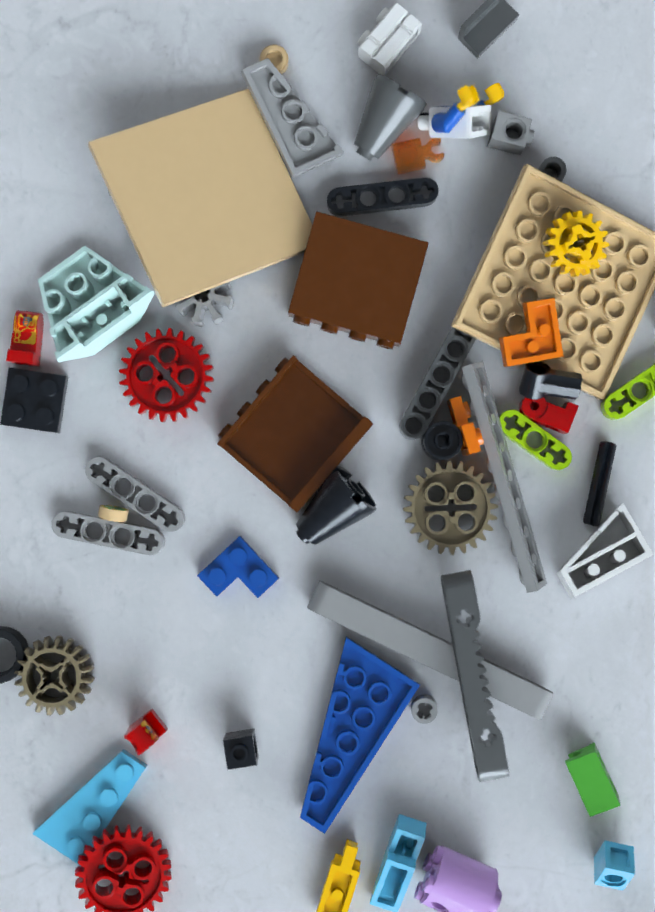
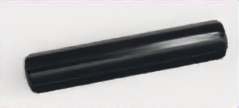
M602 441L599 444L583 523L586 525H600L617 447L612 442Z

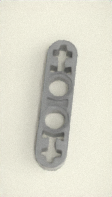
M95 457L87 463L85 473L90 481L161 529L173 532L183 526L185 515L178 506L110 460L103 457ZM104 463L103 470L110 475H113L114 470L118 472L111 479L109 486L105 484L109 481L108 478L103 475H99L97 478L94 476L96 473L95 469H93L94 465ZM121 478H126L131 483V490L125 495L119 494L116 490V483ZM145 494H150L155 499V506L150 511H145L140 507V498ZM162 502L166 505L162 508L163 511L171 514L173 511L177 513L175 517L178 520L177 525L170 524L167 526L165 524L167 518L161 514H158L157 519L153 517V514L160 509Z
M61 512L52 521L53 532L61 538L145 555L157 554L165 545L164 535L159 530L108 521L99 517L74 512ZM69 517L70 523L81 524L80 519H84L80 528L81 536H77L79 529L72 528L67 529L66 533L63 532L64 527L59 526L60 521ZM92 522H97L102 527V534L97 539L91 538L87 533V527ZM119 528H126L130 532L131 538L127 544H120L116 541L115 533ZM136 530L141 531L139 537L149 538L151 534H154V539L159 541L158 546H153L152 550H149L147 543L138 542V548L133 547L137 539Z

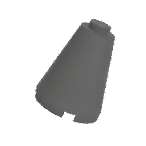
M378 74L376 79H374L354 142L358 147L356 153L369 161L372 160L373 156L379 159L424 111L427 105L419 96L410 90L409 92L400 87L399 83L382 74Z

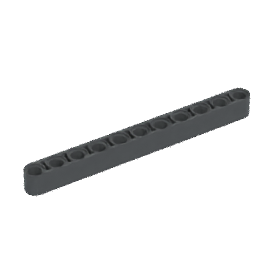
M555 156L545 159L538 170L545 173L544 169L551 168L557 174L556 179L562 182L567 171L564 161ZM454 327L450 329L400 421L399 429L402 436L406 439L415 440L426 432L476 338ZM448 344H458L462 349L461 356L452 357L447 351ZM442 368L448 373V380L445 383H439L434 379L433 372L435 369ZM428 393L433 396L434 406L432 408L426 409L421 406L419 402L421 394ZM414 418L419 421L421 425L419 433L410 434L407 432L405 424L408 419Z

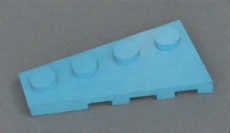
M123 749L32 834L78 864L79 855H85L84 846L90 845L94 847L92 837L100 838L103 830L106 829L147 767V764Z

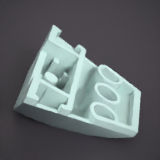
M83 246L38 279L44 308L48 313L51 326L49 328L50 334L54 339L56 360L62 362L95 355L141 321L154 292L134 280L127 273L125 274L113 266L109 261L88 247Z

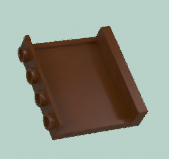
M316 211L288 310L289 317L293 318L292 322L299 325L309 326L310 323L321 325L320 330L328 333L337 334L338 330L349 333L348 337L356 341L365 342L366 338L377 341V346L393 350L394 346L399 347L402 342L429 242Z
M293 355L290 360L285 357L275 368L277 375L271 382L266 379L256 390L258 397L252 404L247 401L237 412L239 419L233 426L228 423L218 434L221 440L217 445L227 451L297 513L371 428L373 423L365 416L363 417Z

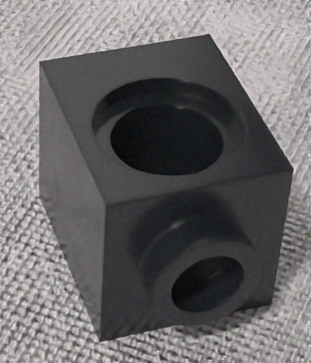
M255 729L226 733L223 745L227 770L257 765L259 754Z

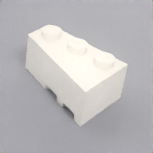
M622 503L556 574L570 599L654 554L624 503Z

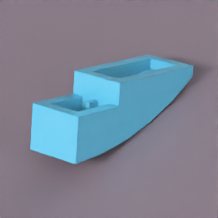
M401 814L398 815L370 899L371 905L392 912H398L416 869V860L426 838L427 823Z

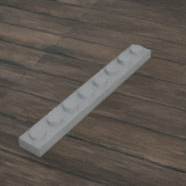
M481 361L462 367V382L469 391L471 398L470 409L473 416L477 419L483 437V445L488 456L486 459L487 468L494 477L496 484L494 491L498 501H501L504 512L503 523L509 529L512 539L511 551L517 557L519 563L520 581L525 585L527 593L535 592L547 584L484 363Z

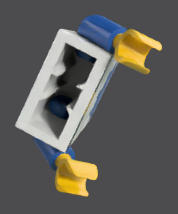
M495 83L484 90L489 99L486 101L481 99L477 105H474L479 101L474 85L470 87L465 85L457 91L461 100L460 103L455 102L453 105L430 107L429 113H421L419 115L418 127L421 131H429L430 138H475L491 135V106L503 99L504 90L500 83Z

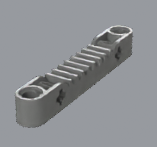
M470 570L441 575V586L478 781L483 782L509 777L503 736L494 722L496 720L494 714L490 711L493 708V704L487 699L491 696V692L487 687H484L489 684L488 679L482 675L487 670L483 664H480L485 659L480 652H476L482 648V644L474 640L480 636V633L476 630L480 623V612L472 573ZM461 610L471 614L470 617L466 618V623L464 624L457 619V617L461 616ZM485 729H488L490 732L487 740L481 738Z

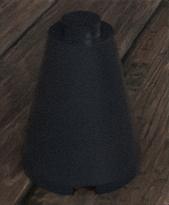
M337 466L330 473L296 523L298 528L296 533L306 544L312 543L316 545L371 515L377 509L375 508V501L360 482L356 484L353 480L349 479L352 474L341 466Z

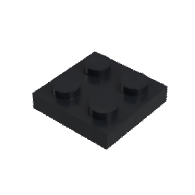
M9 368L0 425L60 433L69 377Z

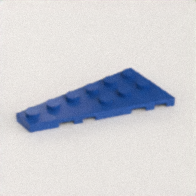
M347 636L300 814L302 820L324 834L420 686L418 682Z

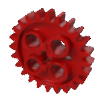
M159 328L156 329V337L154 338L148 332H145L146 341L143 343L136 338L135 342L138 348L135 350L127 347L128 352L132 356L121 359L128 365L127 368L119 370V373L126 375L127 378L120 381L119 384L129 388L123 393V396L134 397L129 405L134 407L140 404L138 410L140 415L149 410L148 418L150 420H154L156 415L159 414L160 422L165 423L167 415H170L173 422H177L178 413H181L187 419V409L190 408L198 412L195 403L197 401L206 403V400L201 396L202 393L212 392V390L205 386L207 382L214 381L213 377L206 374V372L213 370L214 367L204 364L210 358V355H200L204 346L198 344L193 347L195 338L190 336L185 341V333L180 330L176 337L172 328H168L166 336H163ZM167 348H173L176 353L175 358L171 362H163L162 352ZM151 355L158 360L164 369L169 372L172 371L170 376L184 391L183 396L177 393L171 383L165 379L161 381L164 376L150 361L149 357ZM152 367V378L148 381H142L140 379L142 368ZM185 370H192L194 372L192 383L188 385L182 384L180 381L181 373ZM168 388L172 392V398L169 402L162 404L158 400V394L162 389Z
M130 824L127 825L125 832H121L118 825H115L114 834L112 835L104 829L102 840L93 836L92 843L94 847L90 845L84 846L85 855H79L78 864L80 866L75 868V876L79 877L75 880V888H81L78 895L79 899L87 898L85 908L88 909L95 906L94 912H144V908H148L153 912L155 910L153 901H163V895L160 891L168 892L169 885L166 881L172 879L171 872L168 871V869L172 868L171 860L166 859L168 857V850L161 849L162 840L158 839L152 842V831L145 837L142 836L141 826L133 833L131 832ZM118 851L122 853V857L115 860L109 858L108 854ZM141 860L150 862L149 866L145 868L137 867L136 863ZM102 879H108L111 881V884L101 887L97 882ZM130 888H136L139 890V892L135 895H128L125 893V891Z

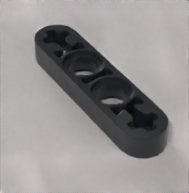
M430 178L338 187L329 192L327 207L335 216L427 207L435 202L439 188L437 183ZM411 186L413 187L412 193L421 191L422 186H427V190L433 191L429 194L428 199H424L423 194H415L413 196L414 201H409V187ZM394 188H399L404 192L405 198L402 202L394 203L389 199V192ZM366 191L374 193L377 199L376 202L371 206L363 205L360 201L362 193ZM351 193H356L355 203L357 207L352 208V202H345L341 209L338 208L337 204H332L333 201H336V196L342 195L343 200H351Z

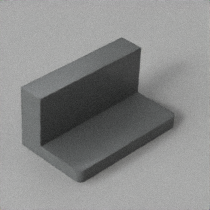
M487 0L461 25L457 39L478 59L518 19L519 14L505 0Z

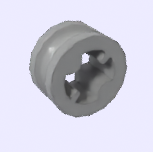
M428 695L417 696L411 704L413 718L422 724L432 722L437 716L435 700ZM424 702L425 706L427 703L431 705L429 707L430 714L424 716V713H422V716L417 713L419 711L418 705Z

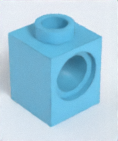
M605 840L594 856V884L624 890L635 875L634 847Z

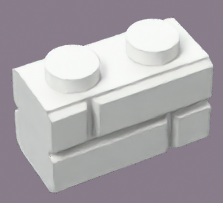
M394 3L390 9L385 7L376 19L377 25L372 31L367 29L357 43L359 45V58L371 66L378 74L384 76L387 75L420 35L422 28L421 22L398 3Z

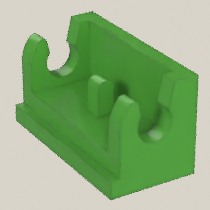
M595 742L568 754L569 759L565 760V763L590 817L621 806L617 790Z

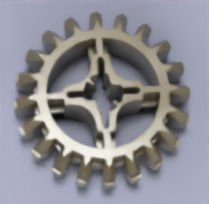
M58 635L54 642L51 636H46L43 643L40 640H36L33 642V648L27 647L24 649L27 659L17 661L24 668L14 672L16 675L22 676V678L15 681L14 685L23 686L24 689L18 693V696L28 695L29 699L25 703L26 706H30L35 702L37 703L35 711L38 713L46 707V714L48 716H51L55 709L59 715H63L66 708L73 711L76 709V702L82 704L86 700L83 694H89L92 688L85 683H92L95 680V677L88 675L87 672L92 671L94 665H85V661L91 656L90 654H85L84 656L79 654L84 648L81 644L73 649L74 639L72 638L68 639L63 645V636ZM52 652L61 654L65 658L59 663H55L49 658L46 660L41 655ZM72 664L76 671L75 686L72 684L73 680L68 675V669ZM35 665L37 666L36 670L39 672L41 677V681L38 686L36 685L34 680ZM60 667H62V669L58 672L59 676L56 677L57 679L47 684V682L51 679L50 675L52 673L50 672H53L54 670H57ZM49 688H55L59 692L64 691L68 696L56 698L44 693Z

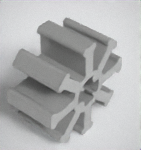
M230 282L205 291L206 294L210 291L207 295L209 300L203 302L202 299L197 301L200 298V294H196L181 304L176 303L175 306L183 317L186 316V313L196 308L191 321L194 325L200 327L204 326L205 310H209L213 316V322L217 325L224 319L220 313H217L214 306L218 304L226 306L231 310L234 304L231 295L226 297L218 294L232 287Z

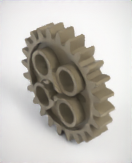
M447 461L445 469H442L441 465L437 462L435 463V472L425 467L426 477L423 478L415 475V479L419 484L417 486L408 485V488L414 493L412 496H404V499L411 502V506L403 508V511L411 512V516L405 519V523H414L415 526L409 532L411 534L420 533L417 539L418 543L427 539L428 550H431L436 544L438 545L437 550L439 554L444 552L445 547H448L450 555L455 554L456 547H459L462 553H466V544L476 549L475 539L479 538L486 541V537L482 532L484 530L493 531V528L487 523L488 520H497L495 515L490 514V510L498 508V505L490 503V499L496 495L486 491L492 484L491 482L483 484L480 482L484 476L483 473H479L476 476L472 475L474 466H470L464 471L463 462H458L456 468L453 469L451 461ZM463 484L469 486L472 492L471 497L467 501H462L457 496V490ZM434 485L439 486L443 492L442 498L438 502H432L428 498V490ZM450 499L452 504L476 505L475 510L452 511V516H449L447 511H425L424 508L425 506L448 505ZM467 513L472 517L473 522L469 529L462 530L458 525V519L461 515ZM438 514L443 518L444 524L440 530L433 531L429 527V519L433 515Z

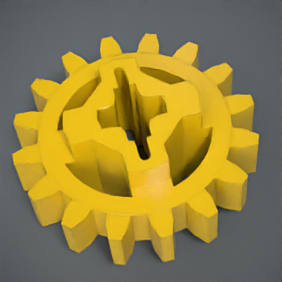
M582 210L573 212V214L570 212L562 214V219L557 218L552 221L555 228L546 229L545 233L550 236V240L543 241V245L550 246V251L544 255L545 257H553L554 260L550 264L551 267L561 266L560 274H567L569 271L571 277L579 276L580 273L582 276L590 274V268L597 269L600 267L597 259L601 260L607 257L602 252V248L608 247L609 243L604 242L602 237L606 236L608 232H600L599 227L602 221L592 222V213L583 216ZM583 240L582 243L578 244L579 246L569 248V245L574 244V242Z

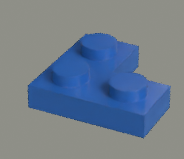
M241 536L197 575L216 597L236 578H239L257 598L279 579L278 575Z

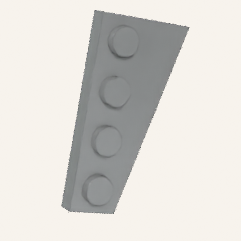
M268 58L242 69L241 74L291 178L343 155L344 151L341 147L333 142L328 135V131L321 123L319 124L309 112L310 109L303 100H299L291 90L290 84Z

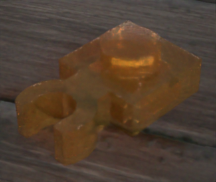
M420 138L393 143L391 149L397 175L425 169V160L434 163L442 161L445 157L444 153L434 154L431 150L432 147L441 144V138H433L428 141L427 145L423 146L421 145Z

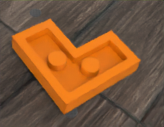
M555 298L522 303L527 333L499 337L503 366L509 367L563 357Z
M461 396L447 400L453 424L457 426L462 434V456L480 452V445L484 444L479 427L474 428L473 422H468V418H471L468 402H463Z

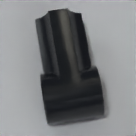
M541 361L526 363L519 392L522 396L535 400L543 398L544 395L576 400L581 391L582 375L551 369L548 364Z

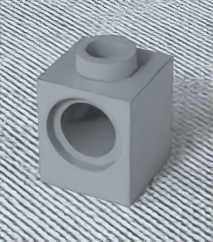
M498 110L487 147L521 155L525 147L530 148L533 140L534 130L530 129L532 119ZM513 129L517 131L519 138H509L506 130Z

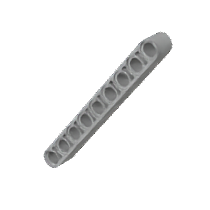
M319 581L307 606L308 609L459 681L451 642L334 586ZM486 659L480 662L487 670L482 675L489 681V684L484 687H487L491 692L490 697L536 719H542L554 694L553 692Z

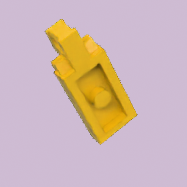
M347 839L342 855L335 853L316 912H348L360 874L359 867L361 861L355 859L358 851L357 842Z

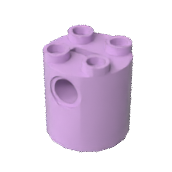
M437 845L433 854H427L422 870L426 871L423 881H419L414 893V898L420 900L421 904L439 912H496L498 910L502 892L498 885L497 869L443 845Z

